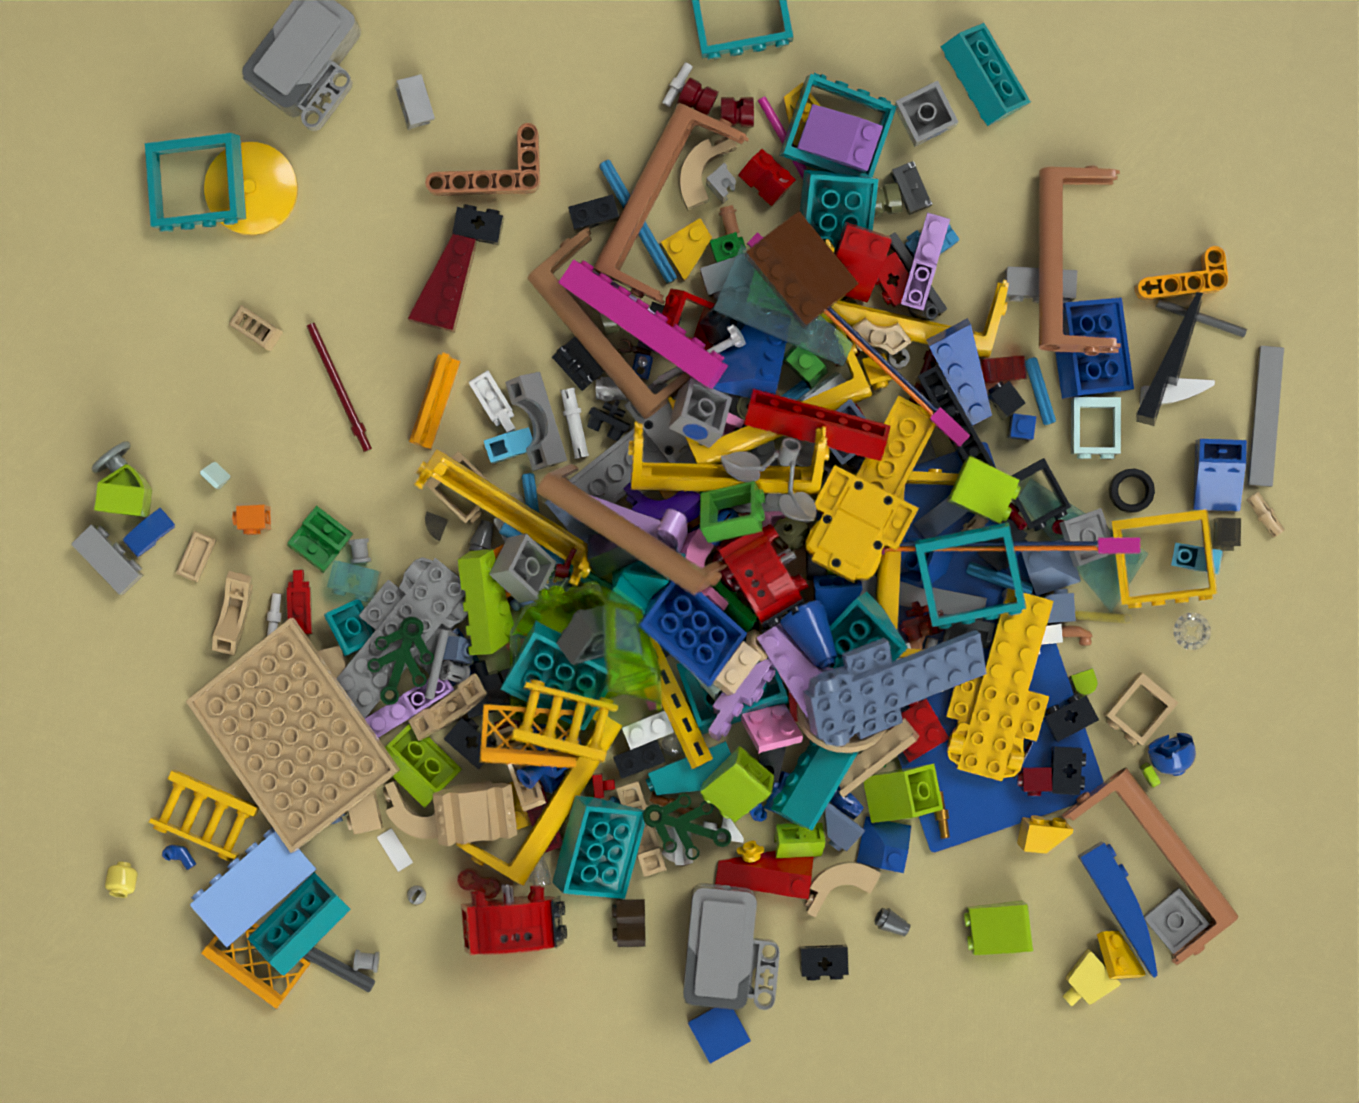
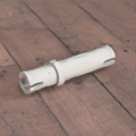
M575 388L560 390L565 409L563 415L567 418L575 455L574 458L587 457L589 454L580 418L581 408H578Z

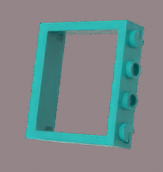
M691 0L702 58L707 57V60H716L721 58L722 54L730 53V56H738L744 54V50L753 49V52L766 50V46L775 45L776 48L789 45V42L793 41L794 36L787 0H779L785 32L708 46L699 0Z
M814 72V75L806 76L779 156L819 171L873 178L897 106L892 105L891 101L886 100L887 98L878 97L876 99L871 97L870 92L866 90H852L848 88L849 85L845 82L836 80L834 83L826 80L827 76L823 74L820 75ZM812 86L883 113L879 123L883 128L868 171L862 173L792 147Z
M224 133L145 143L151 227L158 228L160 232H172L174 227H181V230L195 229V225L202 224L203 227H216L218 222H224L225 225H234L238 223V220L246 219L241 139L239 135ZM226 147L230 211L164 218L159 155Z
M1009 522L916 541L915 547L932 627L938 626L939 629H945L953 626L952 623L956 622L970 624L974 623L977 618L985 617V620L998 618L999 614L1008 612V615H1016L1022 613L1023 609H1026V601ZM1004 537L1017 601L938 616L925 552Z

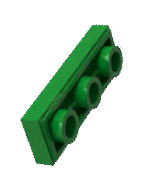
M720 579L715 586L711 585V587L729 603L723 611L748 633L753 628L757 619L755 612L749 606H745L734 591L728 590Z

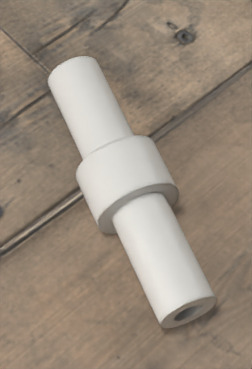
M685 62L677 77L672 79L669 85L671 88L662 102L664 105L670 107L678 92H682L685 86L684 82L693 68L692 65Z
M272 593L270 611L267 612L266 620L269 621L267 636L275 631L278 627V622H281L282 613H279L282 594Z

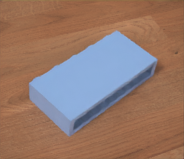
M273 827L263 835L265 838L263 842L259 845L255 842L245 850L248 855L241 861L236 858L227 866L229 871L223 876L220 873L209 882L212 885L205 892L200 889L191 897L193 902L190 906L226 947L231 945L317 870L300 849L290 853Z

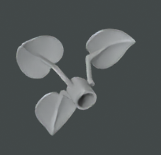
M786 438L783 440L780 450H775L771 458L762 466H760V460L749 452H733L721 456V462L725 470L732 477L743 482L759 480V471H764L776 458H778L781 465L790 466L789 495L780 497L778 502L779 509L785 516L794 520H814L816 505L813 499L804 492L793 493L795 464L800 467H809L811 465L814 443L801 441L796 438Z

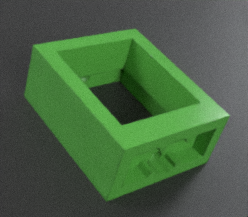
M755 481L701 493L700 529L708 543L762 531V521H765L762 503H765V495L763 490L758 488ZM751 503V515L718 522V510Z

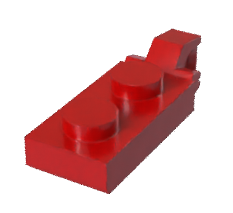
M293 570V582H288L287 616L288 619L294 618L305 634H312L310 581H304V570Z

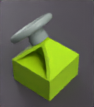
M124 441L110 449L92 466L94 473L101 472L106 468L111 472L110 475L97 484L94 510L148 517L150 514L152 488L145 478L131 465H127V461L122 458L130 449L131 444L128 441Z

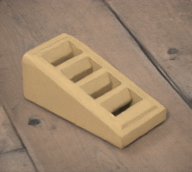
M242 305L229 323L230 326L269 351L273 349L283 333ZM246 314L249 315L242 327L239 326ZM255 319L256 323L254 324L250 332L247 331ZM264 325V328L262 329L261 333L258 337H256V334L260 330L261 326Z

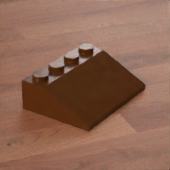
M800 211L747 250L744 255L803 328H806L859 284Z

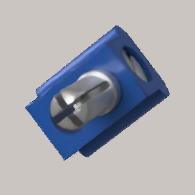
M640 353L635 354L632 369L640 379H649L653 357ZM639 367L644 368L645 372L643 374L637 373Z

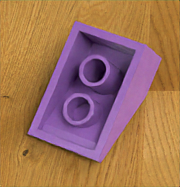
M812 104L797 148L856 171L865 172L868 171L883 126L853 115Z

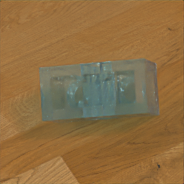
M334 560L327 587L333 588L332 593L345 596L346 592L355 594L354 599L368 602L369 598L373 599L376 595L381 571ZM356 575V580L360 581L359 585H354L351 588L352 585L348 582V579Z

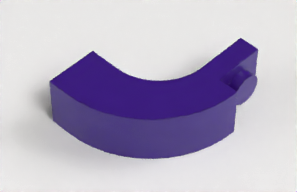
M630 482L623 488L628 496L625 499L633 507V511L662 521L667 509L683 514L686 517V523L693 521L701 513V495L696 491H679L669 499L657 501L647 498L639 490H631Z

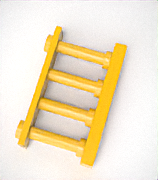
M531 680L530 683L526 682L523 689L531 691L522 726H519V729H513L511 740L603 763L607 752L602 751V746L600 745L608 712H616L618 710V705L613 704L614 700L600 697L598 701L544 687L545 683L541 681ZM540 693L554 696L546 730L542 732V735L532 733L533 729L531 728ZM563 699L577 702L569 736L565 738V741L556 739L554 734ZM586 705L600 708L592 742L588 744V747L579 745V740H577Z
M172 770L168 777V780L173 781L172 786H174L160 819L152 817L149 823L154 824L153 828L159 832L166 833L170 831L218 852L217 856L224 860L230 861L231 858L234 860L238 858L239 853L233 851L234 845L246 818H249L250 815H257L259 811L258 805L182 772ZM189 788L194 791L193 795L195 797L180 828L168 822L182 790ZM209 797L216 800L214 803L216 807L203 837L191 833L190 830L203 800ZM230 806L237 809L236 813L238 815L223 847L211 840L224 810Z

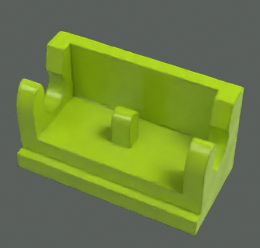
M817 823L813 830L796 824H776L774 843H777L776 858L822 856L826 843L823 824Z

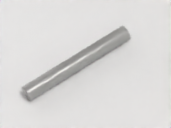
M440 629L424 697L434 700L449 635L447 630Z

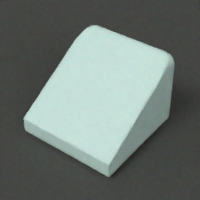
M216 462L211 463L200 471V474L216 489H221L231 478Z

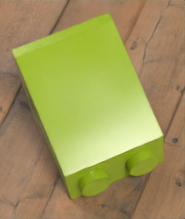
M969 456L962 465L947 502L996 524H1001L1002 520L1007 521L1010 515L1011 508L1008 506L1011 499L1016 500L1021 487L1018 486L1020 480Z
M739 746L702 783L700 793L709 804L713 803L719 808V812L726 819L730 818L733 822H736L771 795L774 775Z
M934 763L876 773L863 782L871 823L915 818L943 810Z
M1023 900L967 907L968 913H964L965 927H970V936H967L968 950H972L975 956L1033 952L1028 904Z

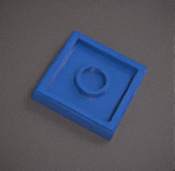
M713 1007L688 1021L710 1064L751 1042L734 1009Z

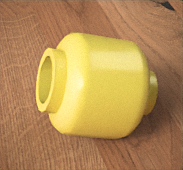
M117 862V865L108 868L105 888L110 891L109 894L111 896L126 898L135 890L138 873L135 869L131 868L130 863Z

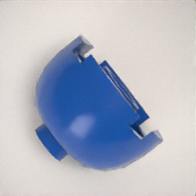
M1176 733L1177 737L1169 739L1168 734L1153 741L1149 745L1150 751L1148 750V754L1153 766L1161 773L1180 776L1194 763L1196 750L1191 735Z

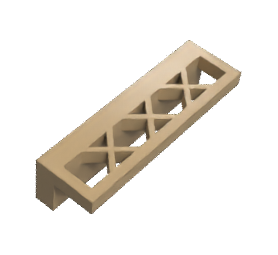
M905 718L902 720L903 723L888 730L879 742L856 756L839 785L841 788L839 793L842 797H845L919 738L917 732Z

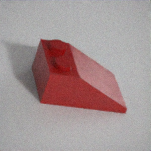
M845 222L835 255L859 283L845 296L868 303L892 241L889 235Z

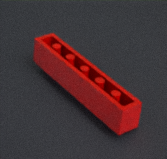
M753 389L744 425L814 444L817 428L822 429V427H826V446H829V448L882 461L891 425Z

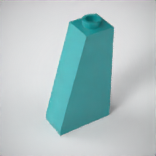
M726 741L709 747L708 749L713 759L694 769L691 768L687 757H684L648 772L649 778L646 779L650 792L655 790L656 795L700 791L702 783L731 755Z

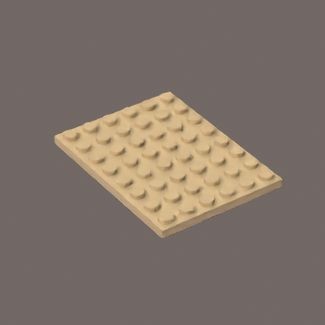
M294 618L288 619L186 700L290 853L298 850L400 771Z

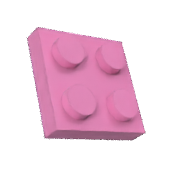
M785 704L741 715V721L758 753L802 742L803 735Z

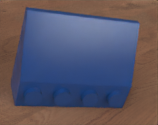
M1122 298L1063 303L1064 335L1116 338L1117 343L1121 344V348H1117L1118 353H1099L1095 356L1085 355L1084 352H1055L1062 399L1134 390Z
M773 314L754 315L740 331L746 345L740 348L733 345L719 353L724 357L722 362L727 364L728 367L713 389L751 398L753 389L776 395L791 318Z
M671 580L653 595L638 625L707 687L712 685L747 635L740 626L703 593L699 592L696 595H692Z

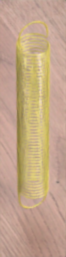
M1075 610L1076 619L1088 620L1086 619L1088 616L1093 621H1101L1100 618H1102V622L1125 623L1124 614L1114 613L1112 615L1111 613L1105 614L1103 612H1100V614L1093 612L1092 614L1089 611L1085 613L1084 611L1078 612Z

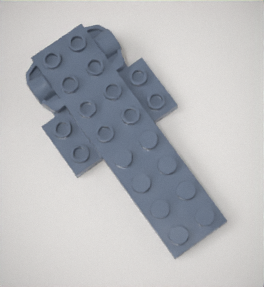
M974 630L893 662L889 642L885 638L843 653L844 666L824 671L812 677L809 681L808 689L803 691L810 730L826 745L843 746L850 741L854 734L863 739L903 723L901 707L986 674L980 633Z

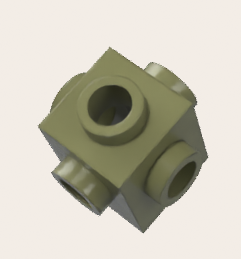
M787 516L784 519L781 518L773 526L779 535L774 538L773 542L781 550L790 548L791 551L789 553L795 549L798 550L806 542V537L810 533L809 527L803 521L794 520Z

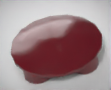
M718 551L711 554L712 563L717 560L724 562ZM726 566L719 572L722 574L720 578L722 584L728 590L738 593L741 589Z

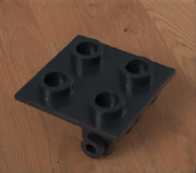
M575 336L568 343L562 345L552 356L581 391H584L605 372Z

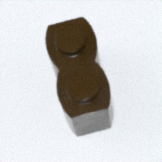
M617 899V904H612V919L617 918V928L612 930L613 942H617V947H646L645 899Z

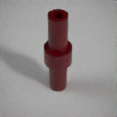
M1010 503L1008 507L1011 508L1008 519H1011L1022 530L1027 526V523L1019 515L1017 507Z

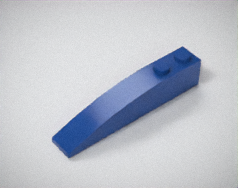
M1101 841L1079 854L1078 857L1147 971L1155 978L1158 976L1154 950L1142 910L1126 879L1129 874L1122 864L1118 865L1114 857L1117 855L1110 844L1106 845Z

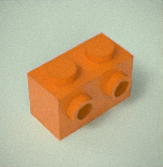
M236 506V511L232 513L233 525H237V529L242 530L243 534L260 535L261 530H271L270 506Z

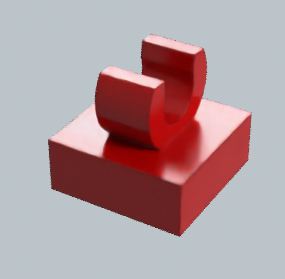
M602 773L592 775L595 798H604V790L615 789V779L603 780Z

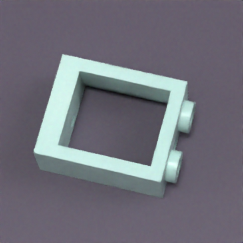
M1073 397L1071 399V454H1077V459H1091V454L1100 455V459H1114V455L1121 453V397ZM1080 408H1113V447H1080Z

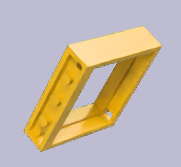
M1208 510L1112 521L1114 538H1123L1122 529L1201 520L1209 588L1130 597L1125 554H1116L1122 605L1128 604V609L1140 608L1143 602H1151L1152 606L1165 605V600L1175 599V603L1189 602V597L1198 596L1200 601L1213 599L1212 594H1218Z

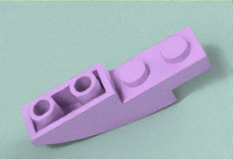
M927 212L901 301L902 305L924 311L950 222L949 218Z
M769 658L754 666L734 694L728 696L722 692L713 705L717 717L708 730L711 738L720 741L722 736L725 737L729 733L732 719L734 716L738 717L744 705L742 703L751 707L754 701H759L764 691L762 689L766 682L772 680L776 672L775 666Z
M438 678L434 700L424 698L429 680L427 679L424 686L414 687L400 696L395 704L384 706L365 718V720L379 738L454 691L450 682Z

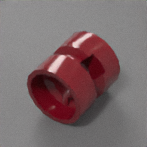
M690 77L679 96L677 104L680 103L690 108L693 107L694 110L708 116L718 97L719 91L709 86L703 89L699 81Z
M721 97V118L729 121L733 128L736 124H739L740 127H754V97H740L738 101L734 97Z

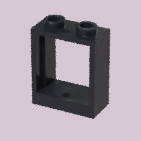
M1045 458L1011 475L1022 481L1041 470L1061 505L1031 522L1018 496L1016 500L1011 499L1012 503L1017 507L1019 515L1027 523V530L1033 528L1035 532L1047 526L1046 521L1054 517L1055 520L1064 517L1068 514L1066 510L1071 508Z

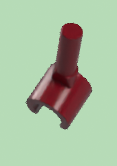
M571 549L565 564L557 563L555 577L566 578L568 576L571 561L577 549Z

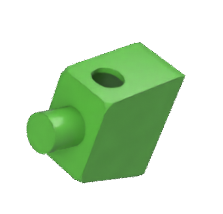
M795 342L784 354L783 362L804 380L811 389L828 373L826 365L802 342Z

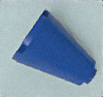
M817 600L798 607L799 611L794 615L790 612L781 619L780 623L784 630L816 667L826 669L835 664L834 659L837 658V653L822 601Z

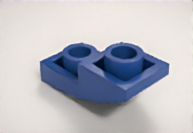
M160 507L123 538V541L138 558L155 546L158 539L174 529L175 524Z

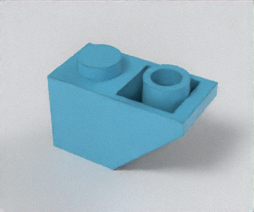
M528 427L484 440L491 464L527 453L526 448L531 444L533 438Z
M1175 542L1171 566L1207 573L1204 547ZM1213 549L1215 574L1219 575L1223 551Z

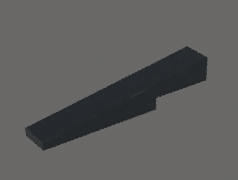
M1196 292L1136 413V422L1155 426L1167 384L1177 386L1201 308L1203 293Z

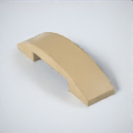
M473 674L457 685L458 689L434 706L422 710L408 720L418 741L429 737L456 721L486 696L487 693L477 674Z
M639 781L616 788L622 805L642 810L647 808ZM646 824L637 853L644 877L666 870L654 828Z

